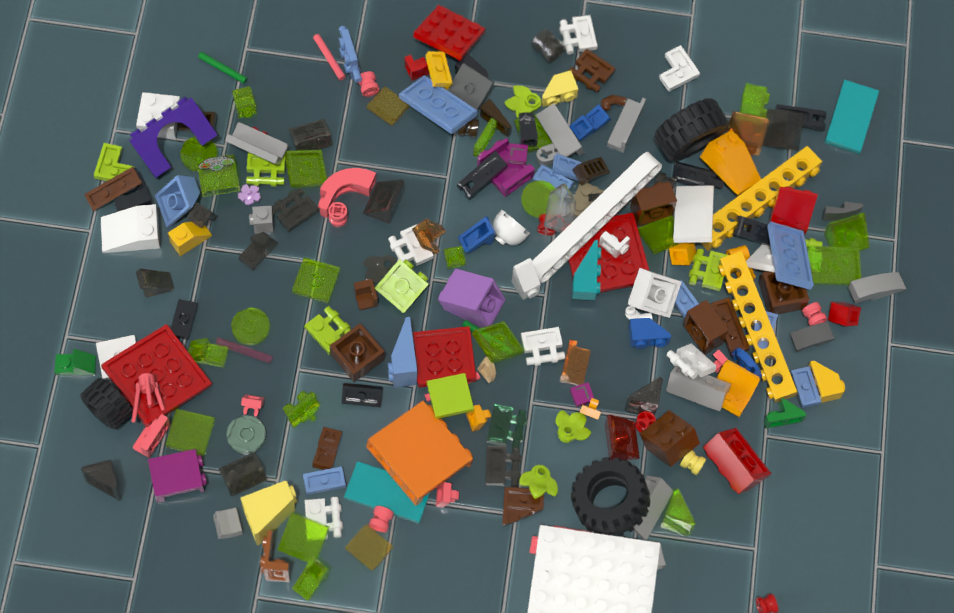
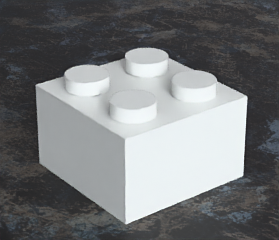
M142 92L136 124L137 129L142 130L146 127V122L152 118L158 119L161 117V112L168 107L172 109L177 106L176 102L180 100V97ZM178 122L166 124L159 131L157 138L176 140Z

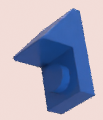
M484 217L461 234L458 239L465 253L470 254L482 244L491 245L496 232L489 218Z

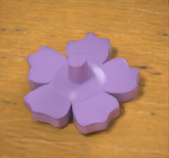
M247 184L242 185V193H238V199L242 202L245 201V205L249 206L254 204V201L258 202L261 199L260 193H258L259 188L253 185L250 188Z

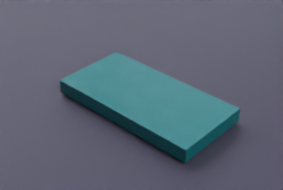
M844 80L824 143L860 154L879 90Z
M357 461L344 499L372 509L375 506H382L393 511V516L419 524L430 493L423 497L420 504L415 506L386 470Z

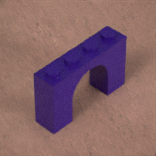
M185 96L176 102L177 106L172 109L168 107L161 112V117L158 119L152 118L145 123V128L142 130L138 128L129 134L131 137L128 141L155 178L171 168L157 145L158 133L166 124L172 122L185 124L200 145H204L217 136V133L191 97L186 98Z

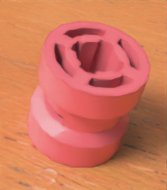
M371 71L361 73L362 81L358 84L361 86L362 95L370 97L377 94L380 89L375 82V74Z
M340 202L331 204L328 209L329 222L335 227L344 226L348 220L347 207Z
M814 302L802 310L803 315L808 318L810 326L827 321L825 313L821 312V306L818 302Z
M375 506L373 511L374 518L370 519L368 526L376 531L386 533L389 528L388 522L392 519L394 512L382 506Z

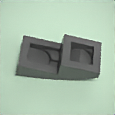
M844 202L842 208L826 206L822 213V221H842L856 217L860 214L863 204Z
M828 322L815 324L790 333L797 352L815 345L818 347L835 340Z

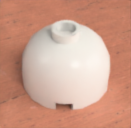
M501 210L495 217L492 225L497 235L495 239L502 245L507 243L513 246L522 243L530 233L525 231L526 229Z

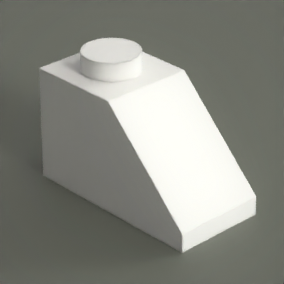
M531 258L513 267L511 282L523 300L535 297L539 293L541 285Z

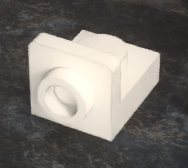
M605 231L600 237L599 245L617 258L620 254H625L629 249L630 238L626 236L619 242L614 235Z

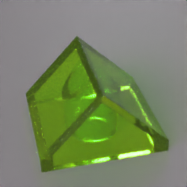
M864 212L830 222L824 232V236L835 258L870 248Z
M677 488L672 494L660 527L688 537L691 535L696 523Z

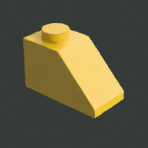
M202 221L184 222L168 232L169 241L180 256L212 236Z
M810 361L808 366H810L821 403L840 399L845 391V384L843 380H840L839 374L816 361Z

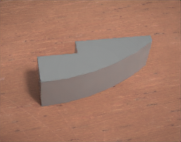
M899 272L883 273L851 281L848 287L855 304L869 299L874 301L906 290Z

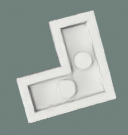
M681 45L665 53V58L672 66V69L660 74L659 79L668 92L699 77L700 72Z

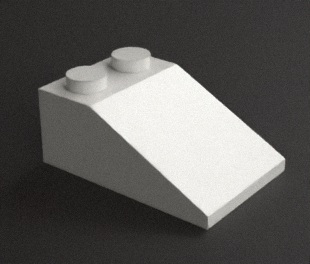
M156 204L135 206L101 217L102 252L159 249V219Z

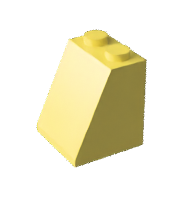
M287 481L241 497L243 511L257 545L263 542V537L267 536L268 530L274 532L295 511L294 504L297 503L296 493L292 485L288 486Z

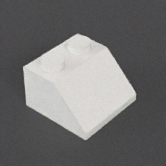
M639 268L628 305L670 318L682 282Z

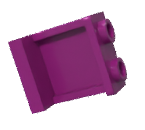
M507 138L502 141L499 140L491 149L481 152L478 156L477 166L495 151L507 163L509 140ZM507 163L508 167L491 182L504 197H507L534 177L535 168L531 164L527 166L525 164Z
M195 449L148 459L157 503L165 501L164 497L195 490H200V493L204 492L203 486L207 485L205 473L201 474L200 472L203 462L201 455H197Z

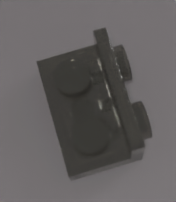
M324 119L289 129L297 155L332 146L330 130Z
M255 452L218 468L231 496L267 480L263 466Z

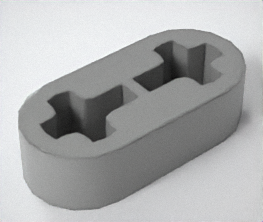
M550 144L538 149L536 161L540 165L553 164L554 156L560 153L554 144ZM542 154H544L545 156L548 155V158L545 159L544 157H541V155H542Z

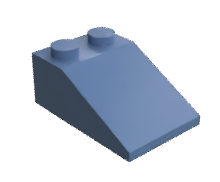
M406 317L391 355V363H388L389 382L393 381L394 388L417 385V366L410 317Z

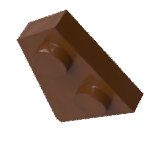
M505 487L502 526H507L542 512L544 494L534 499L529 488Z

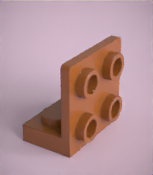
M268 530L267 536L263 537L265 556L261 555L260 559L261 573H264L265 580L290 582L289 563H285L286 561L275 559L272 562L274 537L273 531Z

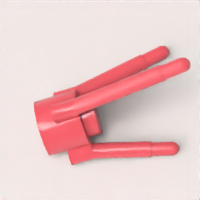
M145 373L138 377L139 383H136L132 422L136 421L141 390L142 393L147 394L148 405H152L151 393L155 391L161 410H165L158 389V382H155L153 374Z

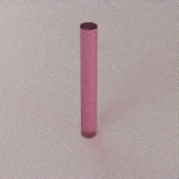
M219 337L216 340V345L267 363L272 361L273 356Z

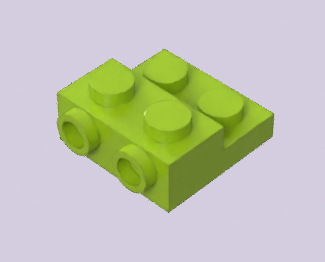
M399 259L375 287L379 293L403 313L429 285L427 282L429 278L421 271L417 274L412 269L414 265L407 259L404 261Z

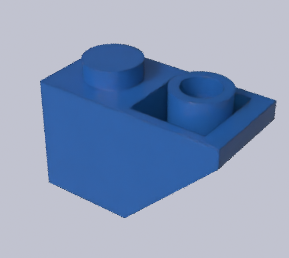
M635 318L629 321L628 330L631 347L644 349L648 346L660 348L669 345L671 334L652 319Z

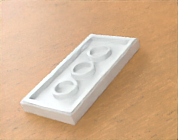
M676 186L677 204L674 218V243L712 242L714 186Z

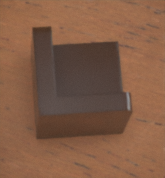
M372 279L353 283L360 311L378 307V298Z

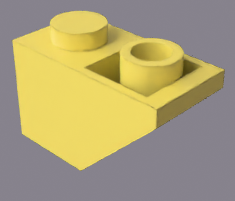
M571 71L553 76L542 96V107L552 104L556 105L563 101L570 102L577 98L578 87Z

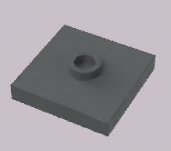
M463 63L448 91L479 111L495 82L466 63Z

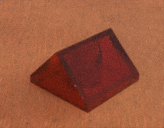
M611 414L607 415L605 433L609 459L613 460L614 457L621 458V461L640 459L635 421Z

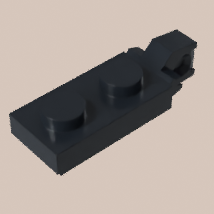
M676 161L672 181L691 186L723 188L724 181L719 176H716V173L712 172V170Z

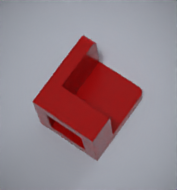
M411 55L404 57V67L412 81L430 74L424 57L415 61Z
M831 302L828 320L844 326H858L861 307L846 302Z

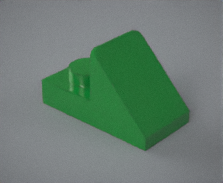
M73 349V354H56L55 375H95L96 355Z
M781 398L778 403L780 413L779 411L768 413L763 422L765 429L801 423L804 421L806 413L786 399Z

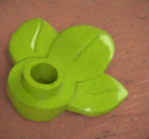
M516 85L513 86L515 96L504 103L509 110L516 111V118H518L521 112H532L539 109L541 98L537 94L531 93L528 87Z
M563 410L557 414L555 423L558 426L557 435L562 442L570 443L575 439L582 441L591 435V431L584 427L586 424L585 414L575 412L568 415Z
M543 465L534 466L531 471L524 472L520 477L519 484L529 486L534 499L541 497L545 492L555 497L558 492L557 482L550 477V471Z

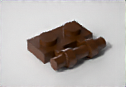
M587 48L575 62V65L579 67L578 70L573 67L569 69L576 81H581L586 85V88L597 93L601 89V86L597 84L598 80L605 84L616 70L615 67ZM585 71L592 76L591 79L583 75Z

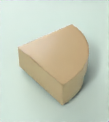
M487 356L477 369L486 381L491 383L495 380L496 369L491 357Z

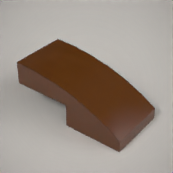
M323 427L312 463L313 468L321 470L333 468L342 431Z

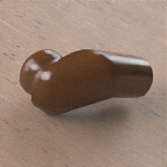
M610 95L601 100V106L607 111L610 110V106L613 104L625 106L626 97Z

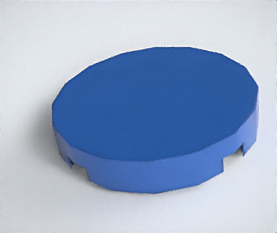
M737 347L732 351V359L734 361L737 360L739 366L757 375L760 379L762 378L759 367L743 349Z

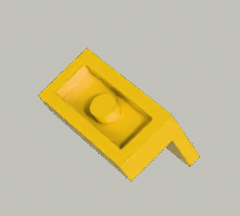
M428 51L425 57L433 87H443L448 90L452 85V79L445 53Z

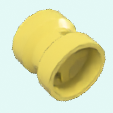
M691 450L684 456L680 466L689 468L691 473L697 476L707 459L697 456Z

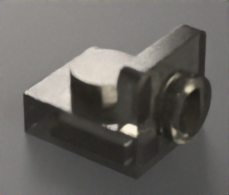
M197 202L188 214L187 219L198 227L203 228L208 219L215 222L218 215Z

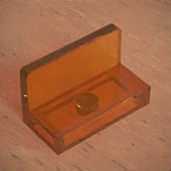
M425 219L412 228L423 249L435 254L440 252L434 240L446 232L443 225Z
M570 340L560 382L578 386L584 384L591 351L576 347L577 341Z

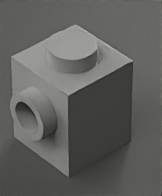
M272 206L252 207L253 214H249L250 225L254 226V233H272Z

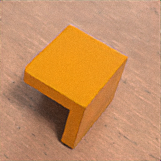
M673 241L669 248L672 265H690L693 256L696 254L695 243H674Z

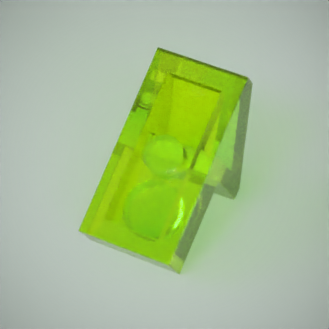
M208 338L191 341L188 353L195 362L222 368L225 366L229 351L228 347L210 344Z
M313 556L292 589L309 601L320 584L328 579L329 568Z

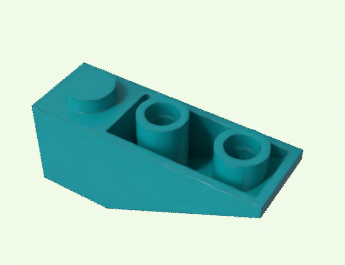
M598 240L594 241L574 273L572 299L595 300L596 294H600V282H597V276L601 274V265H597V261L601 258V247H598Z

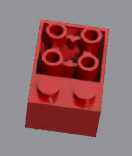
M780 186L770 211L768 224L774 222L804 231L805 236L818 194L812 193L809 190L801 191L789 186Z

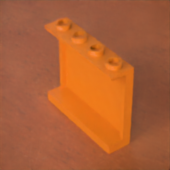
M424 401L370 437L366 446L415 506L422 502L424 496L465 466L469 468L473 461L471 452L460 444L459 438L447 429V425L442 419H435L433 408Z

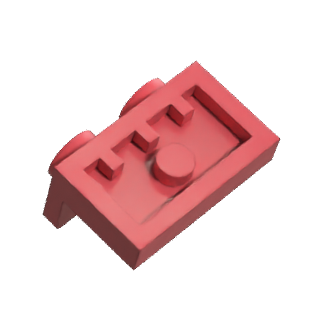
M161 414L150 426L145 427L134 444L133 449L150 458L171 426L168 417Z

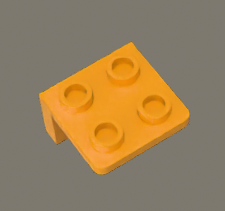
M726 360L717 379L731 383L730 390L724 398L722 408L740 417L753 395L760 378L734 362Z

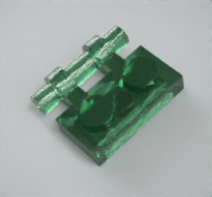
M494 404L486 443L506 446L507 439L513 441L512 448L519 449L520 443L523 442L524 438L522 433L527 423V412L519 410L518 416L512 415L513 407ZM510 423L516 424L515 432L509 431Z

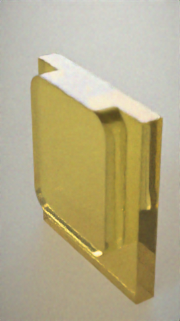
M385 86L366 106L368 110L391 126L410 107V105L399 99L398 95Z
M365 524L347 544L345 549L373 571L387 557L393 546Z

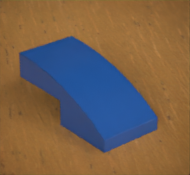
M598 104L587 115L580 116L569 127L581 141L603 127L611 118L602 106Z

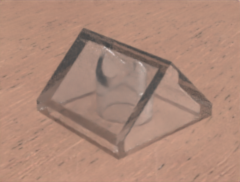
M561 184L550 192L544 221L545 227L560 233L573 222L576 200L566 184Z

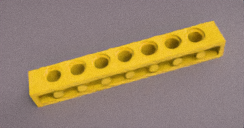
M806 146L713 214L712 242L700 243L707 251L712 248H718L724 239L734 236L733 231L738 223L736 222L737 216L753 219L755 216L757 218L760 217L769 206L772 208L780 186L801 187L808 177H814L819 173L822 161ZM742 208H746V209H748L749 211H748V212L743 211ZM728 218L734 219L735 222L729 221ZM717 228L721 230V232L714 231V229Z
M742 251L721 258V265L718 266L721 276H726L728 282L725 283L728 293L733 294L734 300H732L735 311L739 310L741 317L738 318L742 329L746 328L748 333L745 335L749 346L753 345L755 351L752 353L755 363H760L762 368L760 370L762 381H767L769 386L766 388L769 399L773 398L774 402L777 403L781 398L788 399L797 396L793 379ZM735 271L741 273V276L737 279L731 277V274ZM740 289H746L748 294L740 296L737 292ZM747 306H752L755 308V311L748 314L744 309ZM759 323L762 328L759 331H754L751 329V326ZM761 341H766L769 346L761 349L758 344ZM770 358L776 361V364L771 367L765 364V361ZM773 377H781L783 379L782 383L774 384L772 382Z

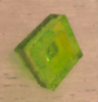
M462 246L444 249L443 253L447 269L466 266Z

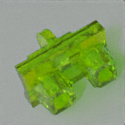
M312 391L310 393L300 392L297 395L299 403L295 406L288 403L283 407L290 425L294 428L307 419L311 422L316 419L313 414L318 410L317 408L320 406V403Z

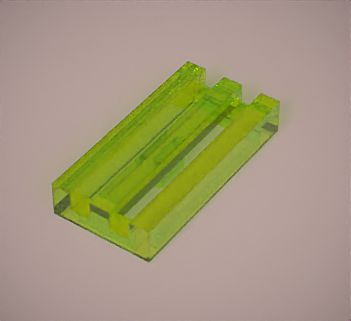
M492 118L489 120L474 145L473 156L478 158L479 154L485 150L496 131V120Z

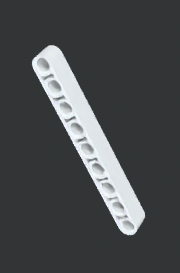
M649 152L642 154L532 261L539 281L544 283L559 270L661 170L662 164Z

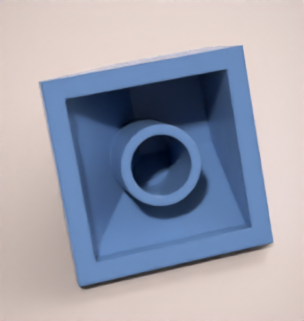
M177 175L155 195L166 227L172 226L195 204L200 191L194 177Z

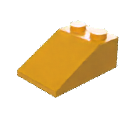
M732 130L709 142L700 156L737 195L745 192L761 180L745 143Z

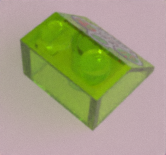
M234 154L197 160L203 197L240 191Z

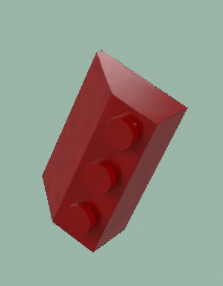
M737 428L718 433L703 446L708 458L714 461L719 472L727 478L731 488L738 494L748 491L772 474Z

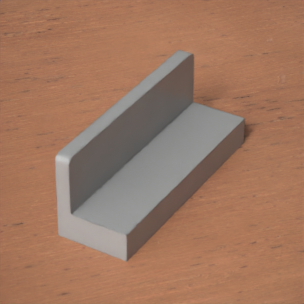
M642 98L641 103L627 99L607 142V147L624 153L644 110L646 98Z
M555 104L550 105L536 115L560 155L569 157L577 152L578 156L585 153Z
M238 122L233 135L228 134L225 140L277 165L281 164L288 148L287 143Z
M675 366L670 373L667 392L721 411L724 398L730 390L731 383L709 375L703 377L697 375L695 379H692L689 376H685L680 367Z
M646 476L645 478L651 500L650 506L647 507L649 512L646 517H642L643 522L641 525L638 526L636 524L634 526L635 530H633L644 540H647L673 494V490L662 478Z

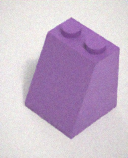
M459 269L454 270L438 298L444 310L464 320L467 319L488 331L506 300L494 279Z

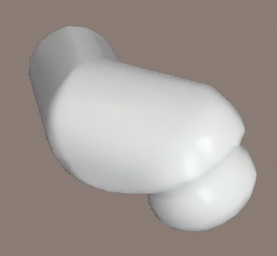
M633 306L626 308L625 315L629 320L635 318L652 319L651 312L640 314Z

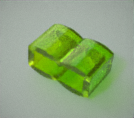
M745 84L738 121L760 125L761 121L766 119L767 109H764L765 104H768L770 96L767 93V87Z

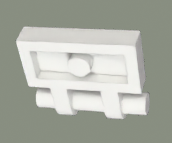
M590 15L573 17L572 24L569 25L567 20L560 21L561 27L559 29L564 38L563 46L567 54L574 53V46H578L579 52H584L586 48L589 51L597 50V42ZM575 32L576 38L571 39L570 33Z
M418 225L401 231L400 236L402 239L397 240L395 236L388 238L391 244L390 248L398 257L397 261L399 259L402 261L405 259L408 261L414 260L416 266L434 259V255ZM406 246L409 253L404 254L401 248Z
M559 327L521 333L524 354L531 352L533 354V357L526 358L527 366L533 364L539 366L545 362L557 363L558 360L565 359L564 352L557 353L556 348H560L563 345ZM549 350L550 354L540 355L539 351Z
M692 343L678 348L676 353L672 350L667 353L670 362L680 367L682 373L692 379H695L697 375L703 377L715 372L717 367Z
M338 497L331 498L330 506H325V498L305 500L308 541L328 539L327 531H333L335 538L342 537L343 522L340 521L342 509ZM326 514H332V523L326 522Z

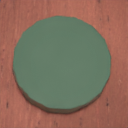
M244 415L230 423L226 436L228 444L234 451L247 455L255 453L262 448L266 440V431L259 419L254 416Z

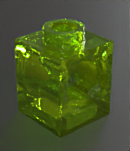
M250 86L232 91L239 118H249L257 114Z

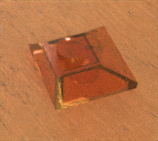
M733 111L729 121V128L726 132L732 130L745 143L750 155L759 156L769 119Z

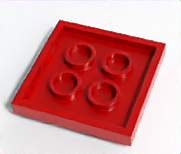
M438 5L414 31L413 37L461 61L483 36L486 28Z
M470 326L412 332L418 388L427 387V381L463 373L466 375L467 382H476Z

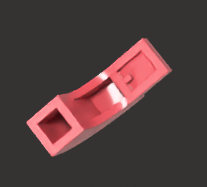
M348 168L331 175L320 188L321 199L318 204L320 216L328 218L329 206L346 192H357L370 196L376 183V173L362 168Z

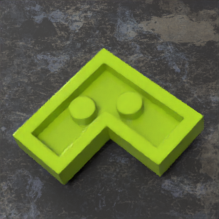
M103 144L93 175L94 179L108 181L127 169L135 167L119 163L123 151L122 146Z

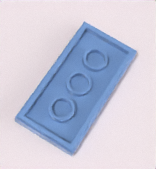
M425 75L399 93V99L451 134L478 115L476 109L445 88L433 87L432 80Z
M770 222L767 228L776 280L811 290L814 284L804 231Z

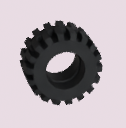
M98 377L80 395L83 403L92 414L111 429L116 430L133 413L127 399L112 384Z

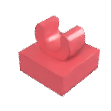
M720 350L713 354L717 359L714 362L717 366L716 373L722 369L725 361L728 360Z
M245 394L241 405L245 406L243 413L246 415L248 409L253 408L255 411L254 416H257L260 411L259 409L264 405L265 398Z
M444 482L437 487L436 507L443 508L450 502L454 503L455 500L459 499V491L451 490L452 483Z

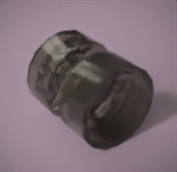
M548 29L539 32L531 43V46L538 53H542V57L549 63L557 60L565 50V45L559 39L555 40V36Z

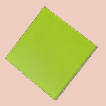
M465 373L427 381L435 419L474 411Z

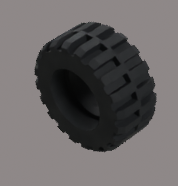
M706 98L688 105L665 120L655 131V139L667 159L675 162L705 149L709 142L722 136L727 131L729 121L714 99Z
M609 457L603 458V461L600 462L595 460L590 467L586 465L583 468V473H578L576 476L577 482H574L571 488L573 491L571 493L573 507L582 525H585L586 529L590 532L594 531L597 534L610 536L618 534L619 537L623 536L626 531L632 532L635 530L634 526L636 524L640 526L643 522L642 517H646L649 512L647 507L650 506L651 502L648 486L640 470L636 466H632L631 462L627 460L622 462L621 458L616 457L613 460H610ZM617 485L629 490L625 501L615 508L600 509L593 505L596 495L608 486Z

